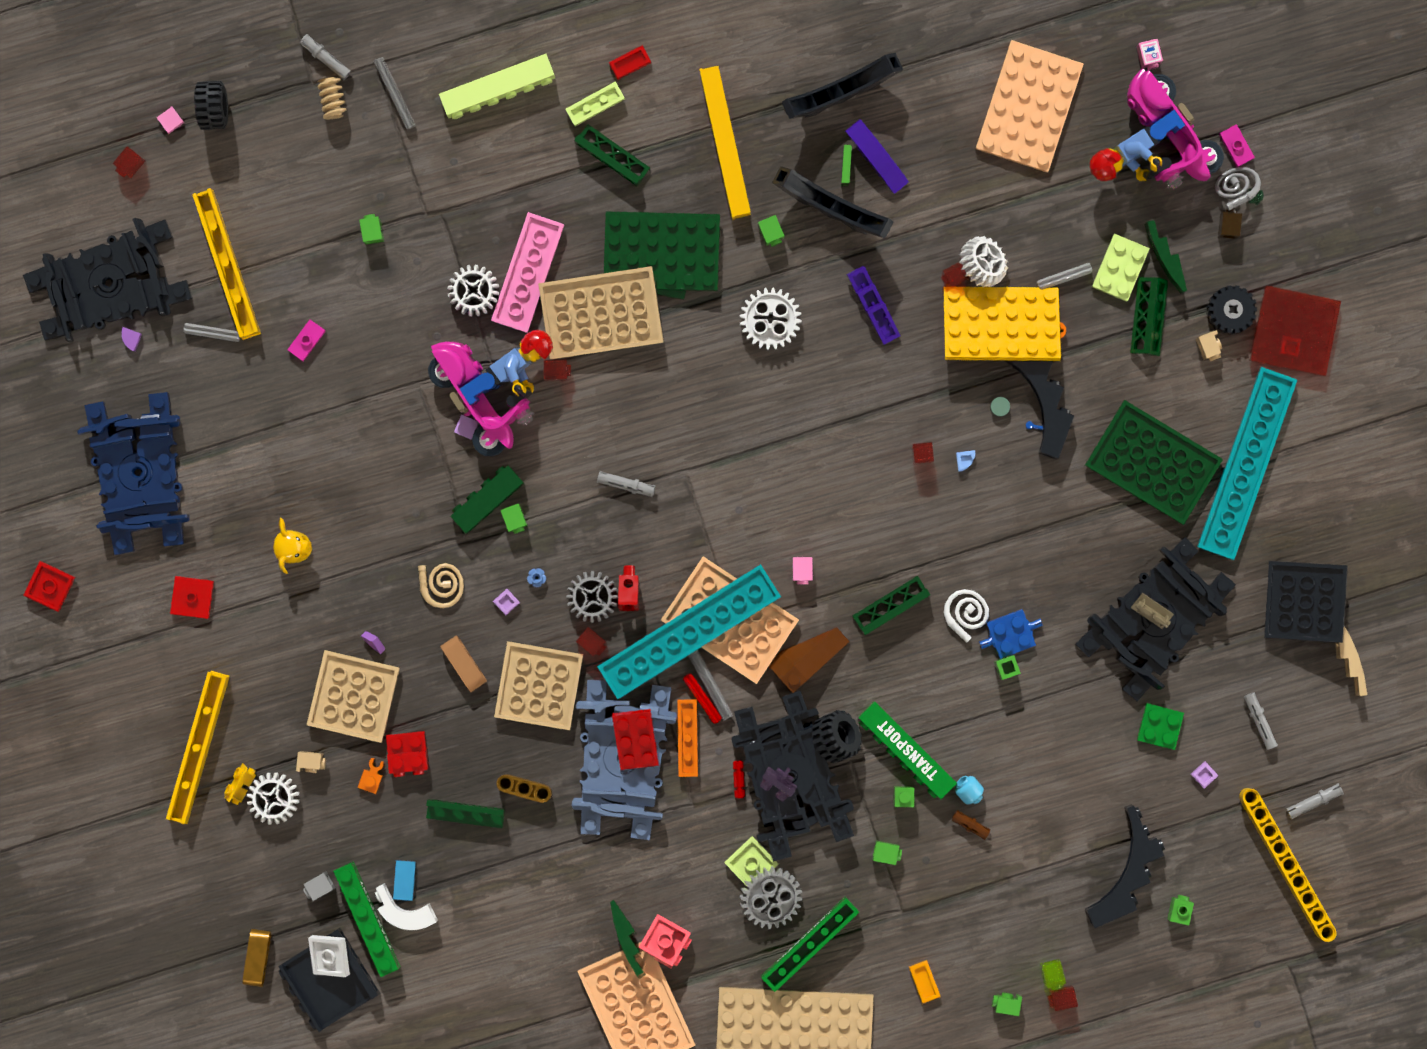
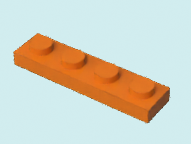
M697 699L677 700L679 777H698Z

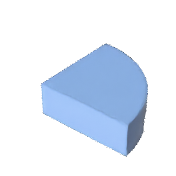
M975 450L956 453L958 472L967 469L972 464L975 458Z

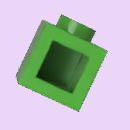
M1178 895V898L1172 897L1167 920L1189 925L1194 903L1189 901L1190 897Z

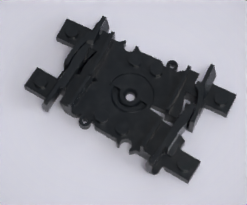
M133 218L138 237L135 238L133 231L121 233L122 236L119 238V241L115 236L111 235L107 238V242L110 245L100 244L85 251L79 249L81 255L78 259H74L72 253H69L67 258L63 259L60 257L58 260H55L52 254H42L44 267L24 274L23 278L29 293L47 288L51 304L55 307L57 317L39 321L44 340L47 341L65 336L67 342H73L69 323H73L74 330L92 328L94 323L97 329L103 330L106 326L105 320L114 322L128 317L134 319L133 312L136 310L141 312V316H145L146 312L157 309L160 316H167L171 313L169 305L193 299L187 280L169 285L166 277H160L159 269L163 268L164 265L156 245L173 238L167 220L164 219L145 227L143 220ZM148 248L150 253L144 255L143 259L139 251ZM134 273L140 276L149 273L150 279L141 280L136 277L127 279V276ZM107 280L112 281L110 287H107L105 284Z
M1186 537L1171 551L1166 547H1161L1159 551L1169 560L1171 565L1168 566L1162 560L1150 570V576L1145 572L1140 573L1138 578L1143 583L1136 584L1123 597L1117 598L1121 603L1119 608L1116 609L1109 605V611L1102 618L1097 614H1092L1087 619L1092 628L1075 643L1088 658L1102 645L1107 650L1114 647L1119 654L1116 660L1134 674L1122 690L1137 702L1150 686H1153L1156 690H1161L1165 687L1164 684L1151 674L1152 670L1161 676L1168 669V659L1171 662L1179 660V655L1174 652L1180 651L1193 635H1198L1194 629L1196 624H1201L1202 627H1205V621L1207 618H1211L1213 613L1217 616L1226 615L1227 607L1221 602L1236 585L1222 572L1208 585L1197 573L1191 571L1185 564L1198 550ZM1142 593L1174 614L1169 620L1171 623L1167 628L1163 627L1161 629L1131 608ZM1139 632H1144L1137 641L1131 640L1126 647L1121 643L1130 635L1136 636ZM1133 654L1146 660L1140 668L1133 665L1139 659Z
M801 691L782 697L789 715L781 719L757 725L753 706L734 711L740 734L733 736L731 740L735 748L743 746L746 755L744 764L751 763L753 765V770L747 772V775L751 776L756 796L761 799L754 802V808L757 810L763 808L761 816L764 828L773 825L775 830L757 834L758 841L768 840L773 862L792 857L787 838L811 832L809 826L819 822L821 827L830 825L836 842L854 836L846 815L847 812L854 809L853 803L850 799L841 801L838 793L839 784L833 786L829 783L830 778L834 777L835 774L830 772L827 761L815 749L816 746L813 744L812 737L813 724L810 722L803 725L801 720L819 714L816 708L807 710ZM789 773H793L795 775V778L793 780H789L787 778V775ZM800 794L803 802L811 805L815 813L814 815L806 816L804 806L799 807L796 795ZM803 818L802 820L792 821L795 829L784 828L783 819Z

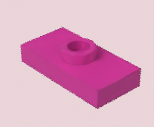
M1237 124L1219 134L1236 167L1255 158Z
M309 320L290 345L288 351L304 362L326 330L312 320Z

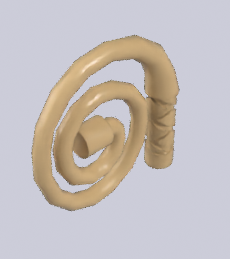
M447 563L439 564L432 570L429 576L431 591L439 597L447 598L457 590V578L452 572H440L436 578L439 587H443V589L451 588V580L441 583L440 579L443 575L450 576L453 581V588L450 592L440 593L434 587L433 577L439 569L445 567L452 569L459 579V593L451 602L444 604L435 602L430 597L427 588L426 565L418 566L421 595L433 607H451L461 598L464 589L463 578L460 571L454 565Z

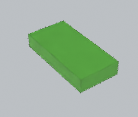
M844 145L841 186H848L850 182L851 145Z

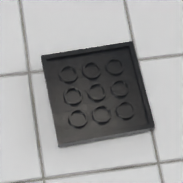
M1269 561L1264 638L1343 643L1348 566Z

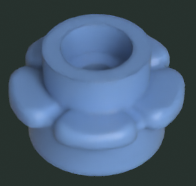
M538 568L529 571V576L527 577L529 584H532L534 587H540L541 584L545 583L546 576L542 569Z

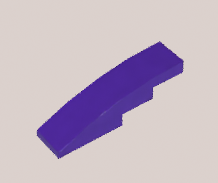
M859 119L845 131L865 160L870 163L892 193L895 194L909 183L905 175L862 120Z
M861 266L846 274L883 345L900 337L901 335L865 266Z

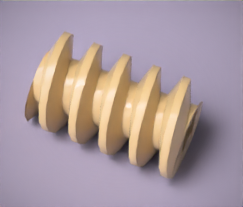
M331 77L317 81L320 83L318 89L322 90L319 96L323 98L320 102L322 105H325L322 107V111L325 112L323 118L326 120L341 118L344 116L342 113L347 111L346 108L340 107L345 103V101L339 100L340 97L344 96L343 93H338L342 86L336 85V83L341 81L340 78Z

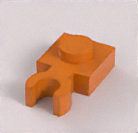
M371 758L369 761L370 771L364 769L358 788L377 794L383 777L378 772L384 767V761H381L379 767H375L373 764L375 758Z

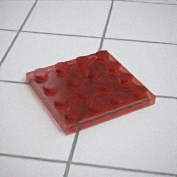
M1266 285L1249 361L1326 376L1341 301Z

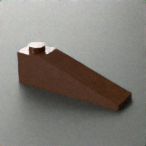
M836 627L781 651L774 657L769 667L794 693L850 641Z

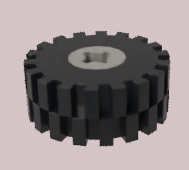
M1230 285L1219 289L1210 297L1206 308L1208 309L1206 315L1210 319V325L1213 324L1215 330H1220L1222 334L1228 333V335L1241 333L1253 324L1252 322L1257 316L1255 315L1257 312V307H1255L1256 300L1252 299L1253 295L1251 292H1246L1247 289L1239 288L1240 286Z

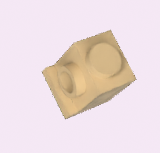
M1217 330L1196 338L1203 360L1209 358L1211 362L1221 358L1220 349H1222L1220 340L1215 338V335L1218 334Z
M298 752L296 771H303V768H305V772L317 773V769L325 770L326 758H323L324 753Z

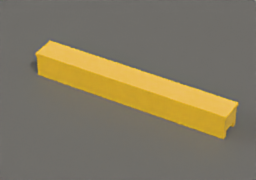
M719 66L699 69L731 217L732 220H735L736 218L750 216L751 211Z
M209 188L206 191L194 193L192 195L239 337L245 340L260 335L261 332L214 190Z
M214 671L207 673L166 816L167 820L188 824L229 675Z

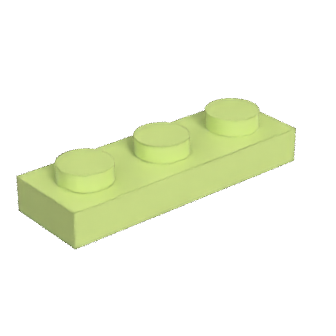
M615 81L566 108V112L576 127L625 100Z

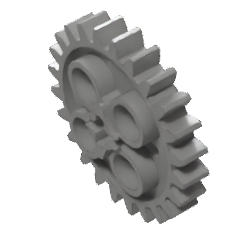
M771 866L770 871H767L764 867L763 873L756 870V877L749 875L751 881H744L747 888H741L745 894L739 895L740 899L743 900L740 903L741 907L744 908L742 911L744 915L748 914L747 919L749 921L752 920L754 925L759 923L761 928L767 924L769 929H771L772 924L778 928L779 922L786 925L785 919L792 921L790 915L798 914L795 908H801L797 901L802 900V897L798 895L802 893V890L797 888L800 884L798 881H795V877L793 875L789 876L790 873L787 870L783 873L780 867L775 871L773 866ZM772 882L771 887L764 888L766 883ZM782 892H788L785 897H780ZM762 898L760 903L754 904L756 899ZM777 907L776 912L769 913L772 908Z

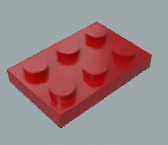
M651 709L613 713L612 719L620 770L659 766Z

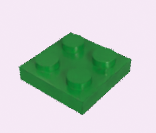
M1146 703L1137 740L1175 750L1184 713Z

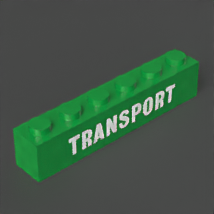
M875 701L858 716L860 719L858 723L866 731L870 729L874 733L872 737L879 744L883 742L888 747L886 751L893 758L897 756L901 760L899 764L907 772L911 770L915 774L913 778L920 785L924 783L929 788L927 792L934 799L936 797L942 799L957 784Z
M354 861L334 870L333 872L380 977L398 970L401 966Z
M845 896L761 975V978L776 992L859 913V910Z

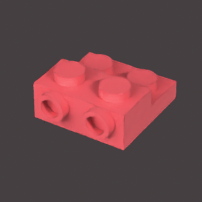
M657 914L638 949L672 969L673 965L678 966L683 957L680 955L682 949L687 950L692 941L689 938L691 933Z

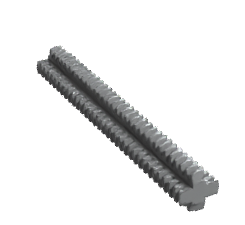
M383 57L375 59L374 63L381 74L380 76L403 123H405L406 129L415 127V123L413 124L414 121H412L413 119L409 115L410 112L408 108L406 109L407 106H405L406 104H404L405 102L401 98L402 95L401 93L399 94L400 91H398L397 85H394L396 83H393L395 81H392L394 79H391L393 77L389 70H387V66H385L387 64H384L386 62Z
M696 650L688 656L691 658L692 664H695V669L698 675H700V679L704 681L705 688L711 698H713L715 706H718L717 709L720 715H722V719L726 720L733 715L730 709H728L729 707H727L728 705H726L727 703L722 694H720L721 692H719L720 690H718L719 688H717L718 686L713 677H711L709 669H706L707 666L704 660H702L701 654Z

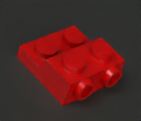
M425 731L386 735L389 774H393L394 777L405 776V772L413 771V775L424 774V770L429 769Z

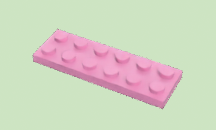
M529 212L527 213L491 319L492 322L528 333L540 299L538 283H545L564 224Z

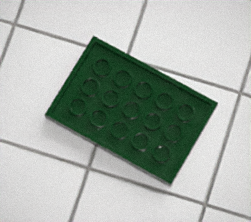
M606 211L604 273L652 266L656 289L718 291L720 214Z
M1123 400L1084 466L1184 525L1223 459L1128 401Z

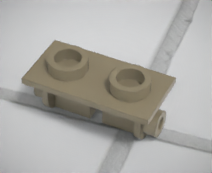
M1144 593L1140 595L1131 607L1161 629L1163 627L1167 628L1171 622L1169 620L1174 615Z

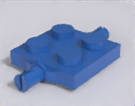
M1023 609L986 622L990 638L979 641L981 649L993 645L999 658L1002 659L1036 646L1033 638V629L1043 626L1040 623L1042 621L1039 618L1029 622L1025 617Z

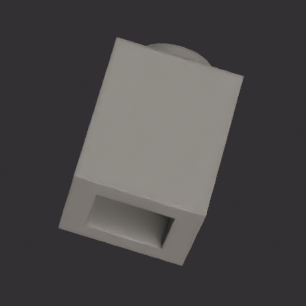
M327 871L306 882L303 890L306 896L314 901L336 887Z

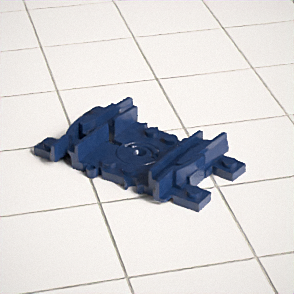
M168 392L148 394L150 413L142 414L141 419H132V416L129 414L108 419L105 402L103 401L84 405L88 426L81 427L77 433L83 435L96 432L99 435L89 437L90 448H93L94 453L98 455V457L91 459V464L96 467L100 466L97 470L101 485L99 495H107L108 501L101 504L106 510L103 511L106 520L100 521L96 527L100 529L101 533L110 532L114 555L134 552L131 533L151 528H162L164 546L184 545L182 523L189 522L190 515L171 516L170 511H178L180 507V498L176 492H181L183 485L178 482L175 483L177 479L176 458L178 454L170 452V447L177 445L173 439L172 428L179 427L181 422L178 415H171ZM115 424L118 433L111 436L110 426ZM140 427L139 439L141 441L137 443V453H134L132 441L137 440L134 428ZM136 469L141 470L140 476L135 475ZM127 514H129V515H143V516L133 517V516H128Z

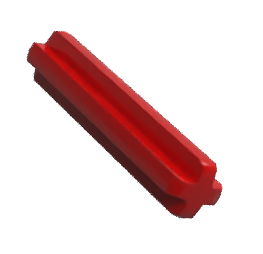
M691 673L684 676V682L714 724L721 721V715Z

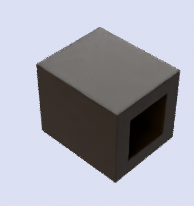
M1227 209L1226 212H1222L1219 220L1218 237L1238 239L1241 235L1242 214L1237 213V210L1233 209L1230 211Z

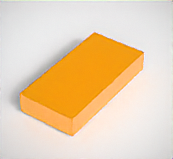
M927 960L909 966L922 1003L941 997Z

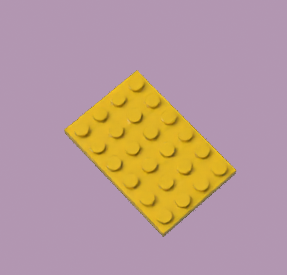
M943 288L945 360L1060 361L1058 288Z

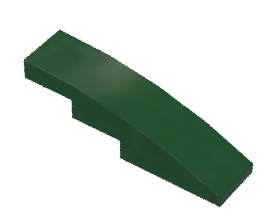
M1155 220L1146 222L1144 224L1159 264L1180 294L1185 293L1187 288L1179 254H1170L1167 237L1159 238Z
M612 900L610 904L619 942L629 964L640 979L646 974L636 960L641 955V952L631 939L637 933L617 903Z

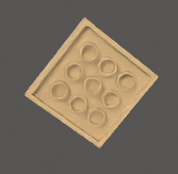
M507 641L494 717L570 730L583 654Z
M324 650L307 725L382 743L400 668Z

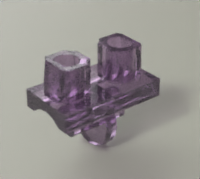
M768 767L762 776L763 780L760 785L766 791H769L773 785L779 790L775 796L782 802L789 796L791 797L797 788L792 783L794 778L788 774L791 770L788 767L785 771L780 768L774 771Z

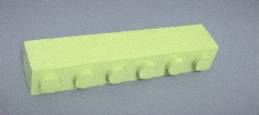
M543 54L442 92L439 96L447 117L458 119L463 116V113L479 111L481 106L486 104L492 106L499 103V100L502 98L511 99L517 96L516 93L524 91L526 93L535 89L534 86L539 84L542 86L548 85L553 82L552 80L555 79V75L547 54Z

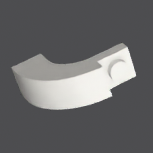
M385 883L376 887L377 892H375L378 901L384 904L378 908V911L390 924L405 930H418L438 921L430 903L417 910H404L394 902Z

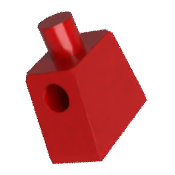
M626 565L623 566V575H619V611H638L639 577L635 575V566ZM631 584L632 587L626 588V585Z

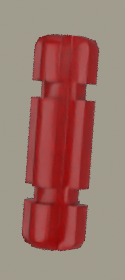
M733 761V769H735V772H733L734 788H736L734 790L735 798H744L743 761Z

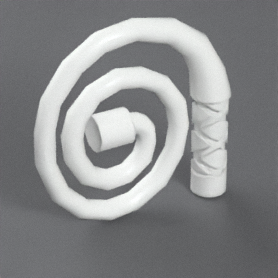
M964 589L956 591L949 596L944 606V616L948 626L967 643L972 637L952 618L950 614L952 600L961 594H971L982 603L985 609V616L983 621L975 625L965 623L960 617L959 610L965 602L975 604L978 609V615L975 618L968 616V614H971L976 609L971 603L965 608L964 612L966 620L975 622L982 616L983 611L980 603L973 598H964L956 605L955 615L957 621L969 629L981 628L986 624L989 618V608L986 601L978 593Z

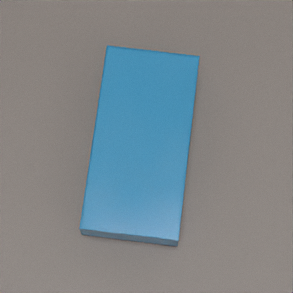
M396 860L393 899L413 900L415 861Z

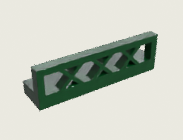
M589 124L574 140L576 145L636 187L650 170L649 166ZM588 131L596 135L597 142L590 143L584 138ZM608 143L611 145L612 153L606 154L603 152L599 144ZM624 154L627 156L628 164H621L616 161L615 155ZM639 165L644 170L638 176L631 171L630 166Z
M1138 277L1130 353L1160 356L1168 280L1158 277ZM1144 282H1151L1150 290L1145 293ZM1147 301L1149 303L1148 309L1143 312L1142 304ZM1145 320L1146 328L1141 331L1139 328L1140 323ZM1142 338L1144 340V349H1137L1138 341Z
M916 576L852 616L862 633L866 635L931 594L924 587L920 578ZM915 581L922 590L916 595L908 593L909 585ZM896 593L905 595L903 603L900 605L891 603L893 595ZM907 595L913 596V597L909 598L908 600H906ZM890 597V601H889V602H885V601H884V600H886V599H888V598ZM880 603L888 604L887 613L883 615L875 613L876 607ZM863 613L872 614L871 622L863 626L858 616ZM874 615L880 616L873 621Z
M435 799L427 800L426 818L503 828L505 809Z

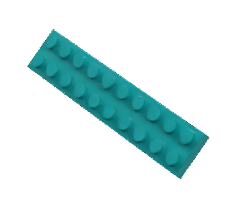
M1260 367L1197 548L1231 560L1235 559L1297 379Z
M760 564L597 667L616 698L619 699L776 601L781 596Z

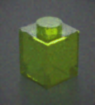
M1059 959L1040 963L1044 983L1047 988L1057 990L1062 988L1063 984H1066Z

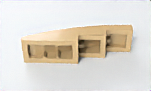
M1344 626L1343 643L1335 642L1336 658H1344L1346 677H1354L1355 695L1364 696L1367 695L1364 672L1354 643Z

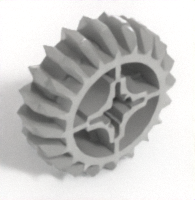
M591 571V577H588L587 572H583L584 579L577 575L576 578L579 582L576 583L572 580L571 584L575 586L574 589L571 587L567 589L573 592L572 595H566V598H572V602H568L567 605H574L575 607L571 609V612L574 613L578 610L579 612L576 617L579 618L583 614L584 622H586L587 617H590L591 623H594V617H597L598 622H601L600 615L603 614L607 619L608 615L605 612L608 610L610 613H613L614 610L610 606H617V603L612 602V599H618V595H612V592H616L617 588L611 589L610 586L614 582L611 581L607 584L606 581L609 577L606 575L602 580L601 572L598 573L597 577H594V571ZM588 581L599 582L593 590H588L582 586V584ZM604 586L608 592L607 604L599 596ZM578 590L585 595V602L581 608L577 603ZM584 591H587L588 593L596 592V597H598L597 600H599L601 603L592 600L587 604V598L589 597H587L588 594H586ZM591 604H598L603 608L596 613L585 612Z

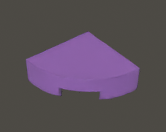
M122 327V340L130 350L136 352L142 334Z
M366 631L361 635L365 642L381 654L385 650L377 636Z

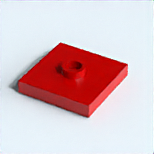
M39 561L23 596L59 612L76 577Z
M175 576L170 614L209 619L214 581Z

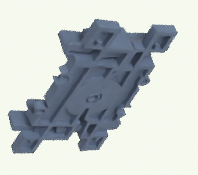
M587 680V700L578 701L576 708L595 709V714L585 715V728L588 733L585 732L580 735L582 742L588 741V744L584 747V767L580 769L581 772L584 771L588 774V778L580 780V783L583 785L582 798H574L572 800V808L574 810H582L581 834L600 835L601 816L633 818L631 838L650 840L653 819L661 820L663 813L644 811L645 806H655L657 792L654 786L659 788L663 784L662 779L655 778V776L660 772L661 757L666 749L659 747V742L661 740L667 741L665 736L666 723L674 724L677 720V713L668 711L671 687L652 685L650 704L641 703L640 708L630 706V701L606 700V680ZM619 705L615 706L614 713L651 709L659 766L620 770L612 717L605 718L606 707Z

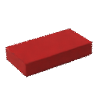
M643 45L609 62L617 80L651 64V60Z

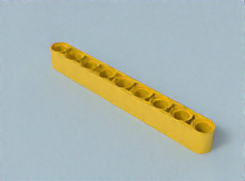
M1243 789L1239 794V799L1316 936L1325 942L1334 940L1336 937L1335 927L1261 796L1254 789ZM1248 792H1252L1254 795L1251 802H1247L1245 799ZM1257 809H1262L1263 816L1260 819L1255 817ZM1267 826H1271L1273 829L1272 834L1266 836L1264 833ZM1276 843H1281L1282 850L1276 853L1274 846ZM1290 859L1292 866L1285 870L1283 864L1286 860ZM1299 876L1301 878V884L1299 886H1294L1293 880L1295 877ZM1309 893L1311 900L1308 903H1304L1303 896ZM1319 910V919L1313 920V912ZM1328 927L1330 933L1327 937H1323L1322 930Z

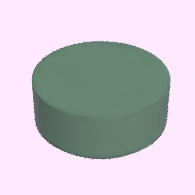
M1004 397L995 398L990 405L991 412L999 417L1006 415L1010 410L1009 401Z

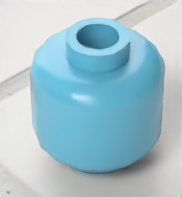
M963 776L957 781L955 785L956 795L965 804H977L982 800L984 788L975 777Z

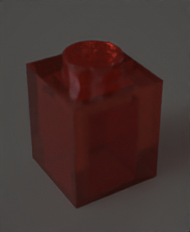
M127 146L113 164L117 167L115 171L122 177L127 175L132 178L144 164L145 160Z
M958 262L942 271L943 276L941 280L945 287L949 286L952 289L970 279L969 276H965L966 271L961 270L963 267L961 263Z
M544 360V381H568V376H571V365H568L567 360Z
M932 442L911 445L913 464L934 462Z
M590 627L576 641L592 656L596 654L600 656L607 648L604 645L606 641Z
M1072 985L1049 990L1050 995L1047 996L1049 1007H1053L1055 1011L1078 1007L1075 989Z

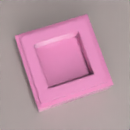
M170 107L157 117L168 134L184 123L173 107Z

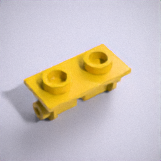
M243 763L241 767L235 770L234 780L226 787L224 792L225 799L228 802L231 801L236 805L239 802L242 803L248 791L242 788L244 784L250 787L256 776V770L250 767L248 769Z

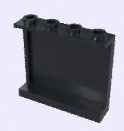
M341 928L327 936L345 938L350 975L347 977L313 974L310 947L278 966L281 978L284 981H288L290 985L288 988L294 997L297 996L300 1001V1009L304 1014L307 1012L310 1017L309 1023L314 1030L317 1029L318 1032H321L324 1028L380 994V991Z

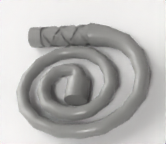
M1236 167L1224 172L1217 179L1215 190L1219 196L1226 199L1236 198L1226 204L1227 209L1230 211L1254 198L1260 190L1261 181L1259 175L1253 169ZM1243 171L1251 173L1255 177L1256 183L1254 188L1246 193L1250 183L1248 177L1234 172ZM1237 177L1244 179L1245 187L1240 192L1236 194H1225L1221 192L1219 185L1223 179L1224 181L1222 182V188L1225 190V192L1233 193L1239 190L1240 182L1237 179ZM1229 180L1235 188L1230 189L1227 187Z

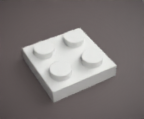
M312 935L308 938L313 974L338 977L350 975L345 938Z

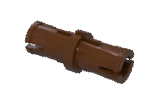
M959 810L955 812L951 820L964 827L967 832H972L984 840L991 830L978 823L977 819L970 818Z

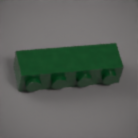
M510 466L500 467L495 472L496 476L492 480L488 478L480 485L482 487L481 490L477 493L473 491L467 496L466 499L468 501L464 505L459 504L452 510L451 518L466 534L525 484Z

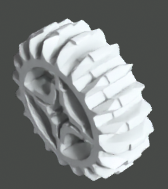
M978 236L972 240L970 239L962 247V252L959 255L962 258L959 263L963 265L961 270L966 271L965 276L970 277V282L975 281L976 286L990 287L998 284L1005 277L1006 270L1008 269L1006 266L1008 260L1004 259L1006 254L1002 253V247L999 248L997 242H992L991 238L986 239L985 236Z
M467 265V272L461 267V275L457 272L454 273L457 280L450 279L454 286H448L449 290H453V292L448 294V297H455L450 301L451 304L458 303L455 307L456 310L463 307L461 311L463 315L469 310V316L471 317L473 311H476V315L480 316L479 310L481 309L486 314V306L493 309L490 302L497 303L498 300L493 295H499L498 291H494V289L499 288V284H492L497 280L496 277L489 279L492 272L488 271L484 274L486 268L482 267L478 271V265L474 266V270L471 269L470 265ZM469 276L482 277L474 283H470L465 279ZM486 281L489 285L487 298L481 294V289ZM462 283L466 287V292L460 300L458 289ZM467 284L473 288L478 287V289L476 290L478 291L477 293L481 297L474 293L470 295L469 292L471 291L469 290L470 288L467 286ZM474 298L482 302L481 304L475 306H470L466 304L467 301L469 302L471 299Z
M278 772L274 773L273 778L271 773H267V779L263 775L259 776L261 783L258 780L253 781L257 787H249L254 793L247 794V797L253 798V801H248L247 805H254L250 812L257 811L254 816L255 818L262 815V823L268 818L269 825L272 824L273 819L276 824H280V818L285 822L287 821L286 815L289 817L293 816L290 809L293 811L297 810L293 803H299L298 799H294V796H298L299 792L293 793L292 790L297 786L292 785L290 787L289 784L292 782V779H288L285 782L286 775L283 774L278 779ZM267 783H277L271 792L261 790ZM282 787H284L288 794V802L281 797ZM275 794L277 801L271 804L269 796ZM259 795L266 802V805L264 807L265 810H263L259 804ZM275 805L285 807L279 814H270Z

